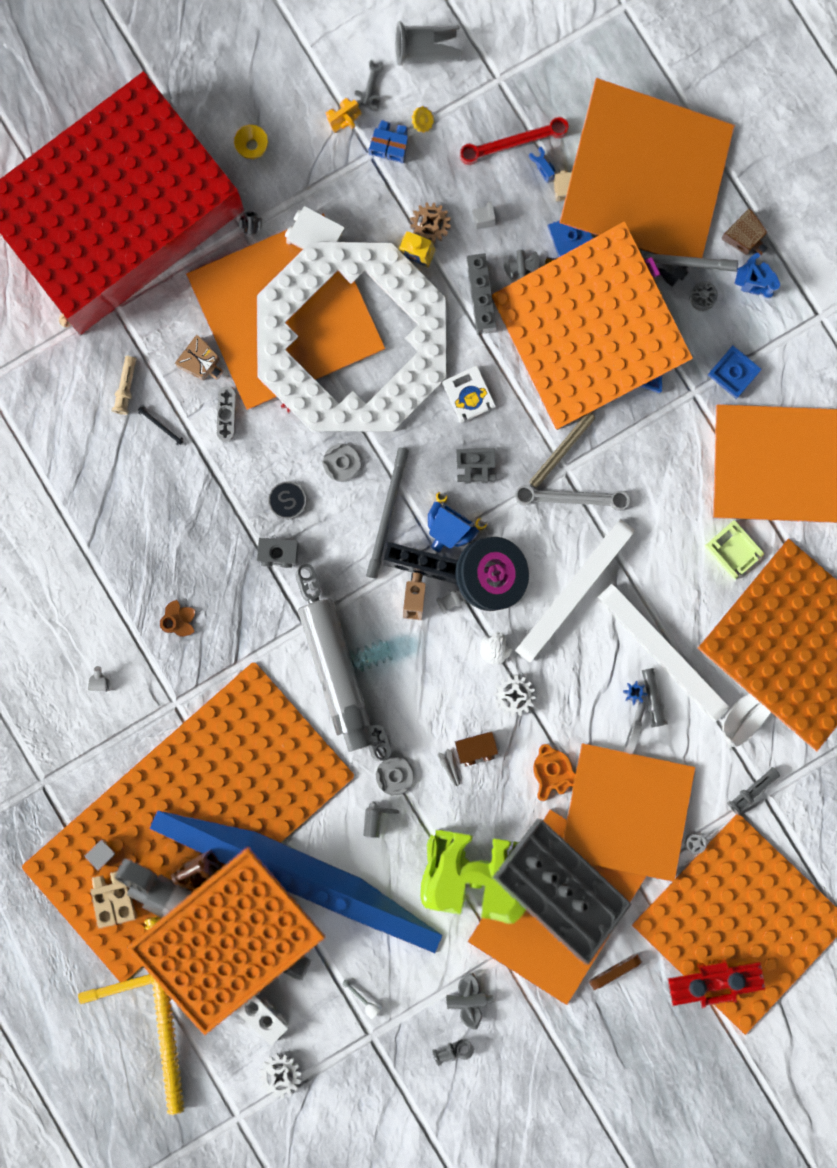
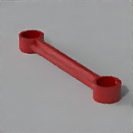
M555 117L550 122V125L479 146L470 143L465 144L460 150V160L465 165H473L479 157L549 136L561 139L567 134L568 122L563 117ZM557 122L562 123L565 126V131L562 133L554 132L552 129L553 124ZM466 149H472L476 152V157L472 160H467L463 157V152Z

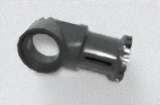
M460 1039L454 1043H448L446 1047L441 1049H433L432 1053L435 1056L436 1064L441 1066L443 1062L451 1059L461 1058L467 1060L471 1058L474 1054V1047L467 1039ZM463 1046H469L467 1052L460 1053Z

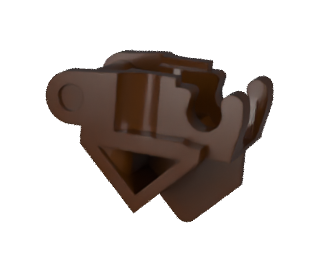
M210 849L184 862L177 872L171 875L173 883L182 888L188 887L195 890L222 869V866Z

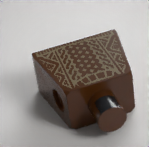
M750 208L721 238L744 255H747L754 249L762 256L769 248L762 241L767 234V230Z

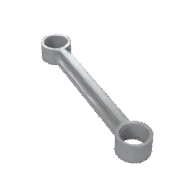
M523 485L517 489L515 494L516 501L523 506L529 505L532 502L603 505L611 506L617 511H622L630 504V496L625 491H617L613 495L533 490L530 486ZM528 489L532 493L531 500L529 502L521 501L518 497L519 491ZM618 494L624 495L627 499L626 505L622 508L614 504L613 498Z

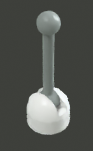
M349 980L342 982L343 987L348 988L366 1005V1014L373 1019L382 1007L376 1002L366 1001L350 985Z

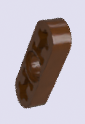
M638 953L633 954L591 978L588 982L593 990H597L642 964V960Z

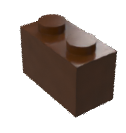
M492 731L454 741L460 764L464 763L465 767L476 764L478 759L483 758L484 762L495 759L494 755L498 754Z

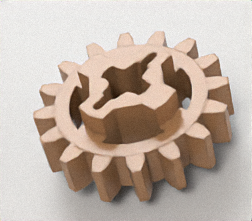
M426 202L424 208L419 205V211H413L415 217H410V222L413 223L410 225V229L414 230V234L432 240L433 244H435L436 239L441 242L442 235L447 237L448 232L446 230H450L451 225L447 224L451 221L450 217H446L448 211L442 212L443 206L440 205L436 208V203L434 202L432 206H429L428 202ZM422 217L423 222L418 226V220ZM427 221H429L430 223L434 222V225H433V226H431V224H428V225H427ZM441 221H443V226L441 230H439L438 225L441 223Z

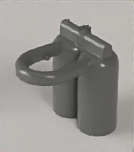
M372 801L365 810L363 836L379 838L381 813L399 814V810L378 808V804Z

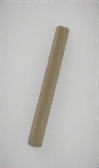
M590 412L579 421L531 478L529 483L534 488H537L591 425L596 418L594 414Z

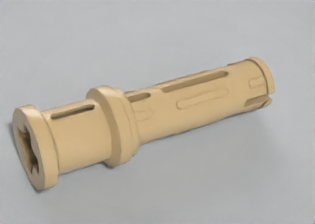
M125 356L119 390L115 392V405L111 411L117 414L128 415L129 412L127 408L129 399L132 397L130 388L137 358L132 356Z

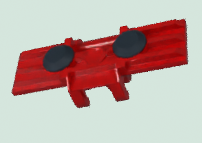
M722 959L718 960V964L707 966L704 963L697 964L700 973L667 978L672 1006L699 1001L701 1008H706L707 1005L730 1001L736 1003V996L739 994L766 990L761 962L728 967L726 960ZM727 988L730 990L729 994L707 998L705 996V993Z

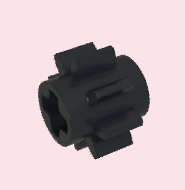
M248 211L244 213V216H240L239 228H243L245 234L254 235L258 230H261L262 218H258L256 212Z

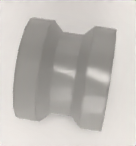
M690 834L685 840V846L688 851L700 854L706 848V840L699 834Z

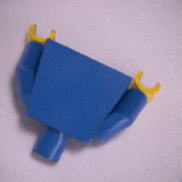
M440 492L436 494V502L433 503L428 512L429 535L435 538L431 544L433 550L441 552L444 546L450 549L453 546L461 547L470 543L479 534V531L486 528L487 523L483 527L478 525L482 518L477 519L473 523L445 504L447 502V495L445 499L440 500L438 498Z

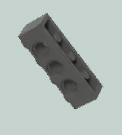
M486 253L468 255L466 264L476 335L495 333L496 322Z

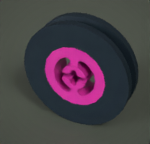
M502 537L479 539L469 544L459 556L456 566L457 585L466 601L480 610L496 611L507 609L515 605L526 592L529 582L528 563L519 547L508 539ZM488 561H492L497 564L485 567ZM500 581L497 587H493L488 584Z

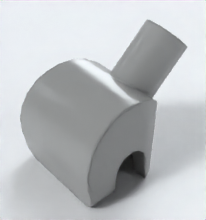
M100 666L94 667V674L89 679L88 690L107 692V678L102 674Z

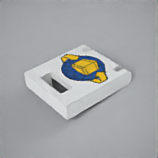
M477 366L442 381L460 423L465 422L462 416L464 413L467 420L489 411L486 403H489L491 409L495 408V404ZM469 374L471 381L455 388L453 381Z

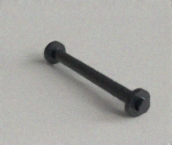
M143 406L138 409L139 415L143 414L177 442V446L184 443V438L177 437L145 410L146 407Z

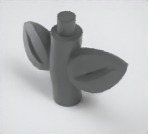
M468 973L459 981L458 992L460 995H446L447 1009H461L460 1018L467 1027L477 1030L482 1019V1012L479 1007H485L486 1003H494L493 995H485V992L479 993L480 985L477 977L473 973Z

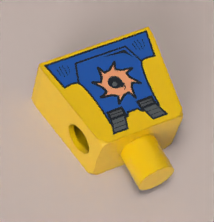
M406 231L398 247V250L408 260L428 268L436 251L431 240Z

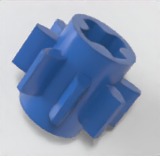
M638 681L632 686L630 683H627L629 690H623V693L627 694L625 701H632L633 706L637 701L642 704L643 699L641 697L647 696V693L643 692L645 685L639 686ZM632 689L633 691H639L638 697L636 695L631 696Z

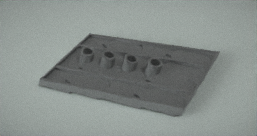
M538 818L492 877L513 899H516L558 941L562 942L585 964H590L632 905L551 827Z

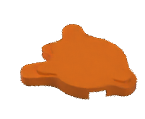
M542 744L539 747L538 755L533 764V773L539 784L537 798L540 801H546L552 789H556L557 793L562 795L568 787L573 786L575 773L572 770L569 758L565 754L553 749L548 744Z

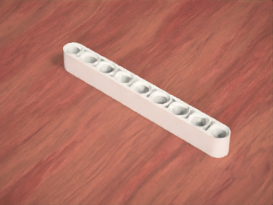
M621 518L517 647L515 651L528 662L534 659L635 532L634 528Z
M611 584L597 597L606 609L714 722L730 709L614 585Z

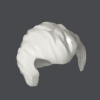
M496 632L490 638L485 636L480 644V653L483 660L491 665L501 664L512 651L511 646L506 644L505 634L503 632Z

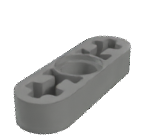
M228 386L221 388L218 393L217 437L222 442H230L235 435L236 393ZM226 391H229L230 395H232L228 399L229 405L232 404V407L228 405L221 406V404H226L225 398L222 397V395L226 394ZM226 409L232 412L231 418L227 420L221 417L222 411ZM221 422L227 424V430L231 432V434L227 435V438L220 434L224 432L225 427L224 424L220 425Z

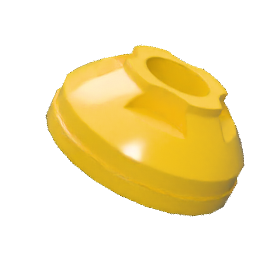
M254 124L245 125L236 132L234 146L242 157L256 159L261 157L267 150L268 137L261 127ZM251 140L256 141L258 144L254 150H249L246 147L247 143Z

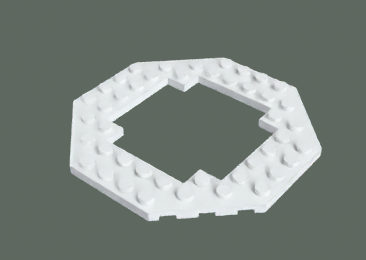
M310 242L257 295L258 378L312 432H393L446 378L445 296L392 243ZM337 271L351 284L365 271L418 324L405 338L418 353L367 404L354 391L339 404L286 351L298 338V335L285 322Z

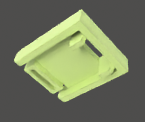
M735 520L705 545L709 552L735 580L739 576L734 570L742 575L759 560L755 556V552L760 557L764 555L763 551ZM729 530L733 536L720 546L716 540Z

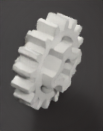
M515 675L514 680H512L510 676H507V682L500 680L502 686L496 685L495 688L499 692L493 694L498 697L494 703H500L498 710L505 709L504 715L511 712V717H514L517 712L519 716H522V710L528 713L527 706L533 707L530 701L536 698L531 696L535 689H529L531 682L525 684L524 677L518 680V675ZM512 683L511 689L508 692L503 691L505 686ZM519 684L525 688L527 694L521 692ZM513 691H516L517 695L523 697L517 698L514 702L511 697L505 695L512 694ZM502 698L507 699L510 703V708L503 703ZM520 701H526L521 708L517 709Z
M278 1053L276 1054V1059L270 1056L268 1058L269 1063L264 1061L262 1064L265 1069L260 1068L259 1073L263 1074V1076L259 1077V1081H264L261 1088L267 1087L266 1094L268 1095L270 1092H273L274 1098H276L277 1094L284 1098L286 1092L290 1096L292 1094L291 1089L297 1090L298 1088L295 1083L301 1082V1079L297 1076L301 1075L302 1072L296 1070L299 1067V1063L293 1064L294 1058L292 1057L288 1060L287 1054L280 1058ZM276 1063H283L284 1065H283V1066H276V1065H274V1064H276ZM290 1068L293 1072V1080L289 1076L288 1071ZM285 1069L283 1078L276 1081L277 1074H280ZM267 1072H269L268 1074H270L272 1078V1081L270 1083L267 1078ZM281 1085H284V1086H285V1088H281V1089H280V1088H276L277 1086H281Z

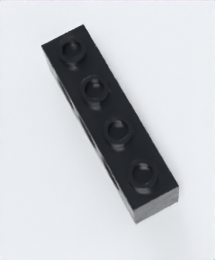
M388 542L383 560L384 566L411 573H421L426 577L457 584L456 566L458 560Z

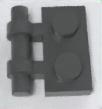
M495 448L456 450L457 469L465 470V474L457 475V482L471 484V482L488 483V481H495V474H488V468H495ZM470 469H482V474H471Z

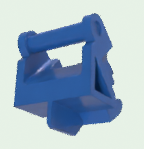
M756 253L743 266L738 268L735 285L741 286L740 291L755 295L762 294L765 298L769 299L774 295V291L780 288V282L776 273L772 271L768 264L763 262L761 265H757L755 263L756 259L760 257V254Z

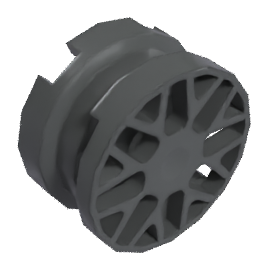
M709 282L696 284L689 298L692 307L698 311H708L711 309L718 297L717 289Z

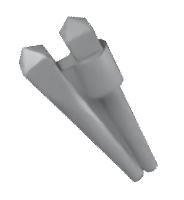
M447 749L445 752L446 757L440 752L437 757L455 787L460 783L452 751Z

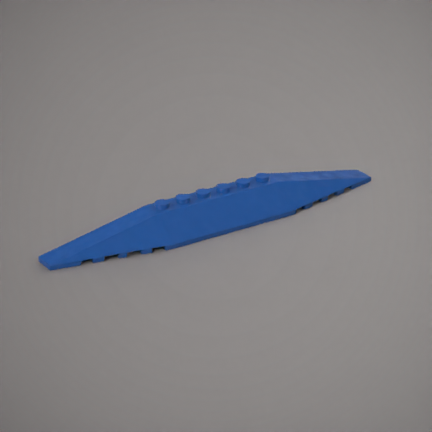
M157 811L150 826L151 830L198 852L204 853L211 849L218 861L224 864H228L248 847L287 892L432 953L436 952L443 936L362 878L255 831L163 811Z

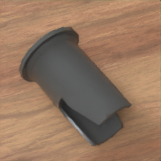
M398 21L395 36L398 66H402L405 61L459 62L461 59V49L434 43L456 37L460 26H405L402 21Z

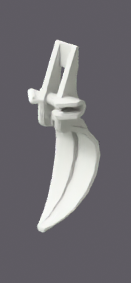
M751 694L742 697L731 707L723 721L722 732L725 736V741L731 747L743 745L759 730L771 712Z

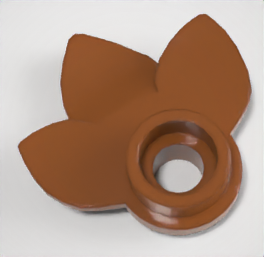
M177 600L168 603L165 608V615L160 620V628L166 633L174 632L180 637L193 634L195 630L189 623L195 616V609L189 607L180 608ZM168 620L173 621V625L171 627H167L166 625Z

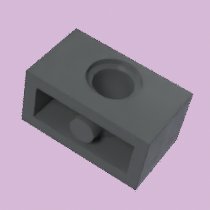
M259 538L257 561L261 563V566L273 567V564H281V568H292V565H297L298 541ZM275 549L283 551V555L280 558L273 557Z

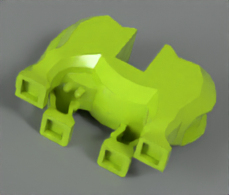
M436 830L435 835H431L427 842L428 863L423 874L420 890L421 903L424 908L461 915L464 911L467 883H469L471 888L481 889L482 885L485 886L481 918L494 919L505 923H515L520 919L526 909L492 878L519 842L513 841L512 844V841L493 838L492 861H469L465 857L466 852L464 849L473 840V835ZM512 845V849L509 851V855H508V852H507V851H508V849L510 848V846Z

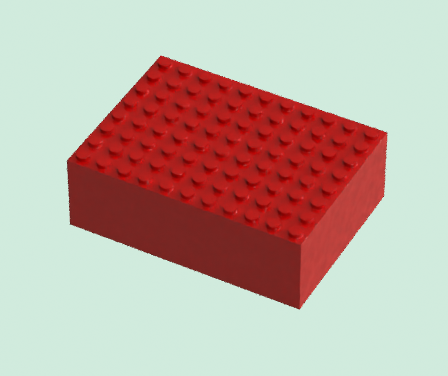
M144 71L0 178L1 236L79 335H82L244 211L237 188Z

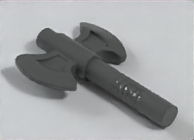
M517 250L516 261L511 260L507 255L504 257V270L510 279L514 278L516 272H518L519 279L526 276L527 271L532 273L539 269V256L534 251L532 256L526 259L524 250Z

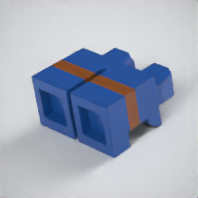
M381 120L378 128L374 130L369 146V155L385 159L387 154V160L404 163L406 147L408 145L407 126L398 125L396 133L389 131L391 123Z

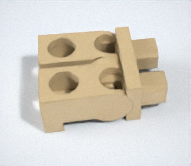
M117 872L110 873L112 884L107 886L104 875L92 878L93 889H91L98 929L138 918L133 900L127 896L130 887L115 879Z

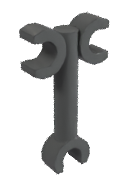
M371 59L369 61L371 72L365 94L356 90L355 96L361 98L357 101L358 106L363 105L369 107L372 111H378V106L373 105L372 102H380L381 98L378 95L372 96L377 74L383 70V62H380L378 68H374L373 60Z

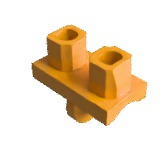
M345 98L340 103L341 109L336 112L334 108H331L326 112L327 120L334 133L347 126L351 129L355 128L354 121L362 114L355 99L351 101Z

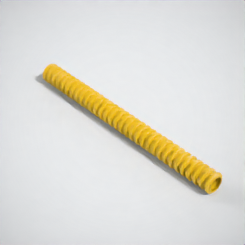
M147 918L144 921L147 924L145 929L148 930L161 918ZM151 976L153 979L152 985H154L152 989L155 991L153 997L156 998L154 1003H156L155 1009L157 1010L155 1015L158 1016L156 1018L158 1022L157 1027L159 1028L157 1032L160 1034L158 1039L161 1040L159 1042V1046H161L160 1052H162L160 1057L163 1059L161 1064L164 1065L162 1070L164 1071L163 1077H165L163 1082L166 1083L164 1085L166 1089L165 1095H167L165 1099L168 1101L166 1106L169 1108L167 1113L174 1115L182 1113L185 1107L182 1106L184 1104L182 1100L183 1095L181 1094L183 1090L180 1088L182 1083L179 1082L181 1076H179L180 1070H178L180 1065L177 1064L179 1062V1058H177L178 1052H176L178 1048L175 1045L177 1040L174 1039L176 1034L173 1027L175 1023L172 1021L174 1019L172 1015L173 1009H171L172 1003H170L172 999Z

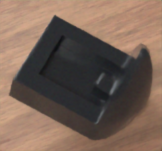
M679 266L673 274L663 268H658L662 278L672 287L679 279L683 281L689 273L687 266Z

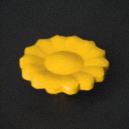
M424 106L417 107L413 111L412 124H414V128L418 132L425 133L430 131V128H433L434 115L432 111Z

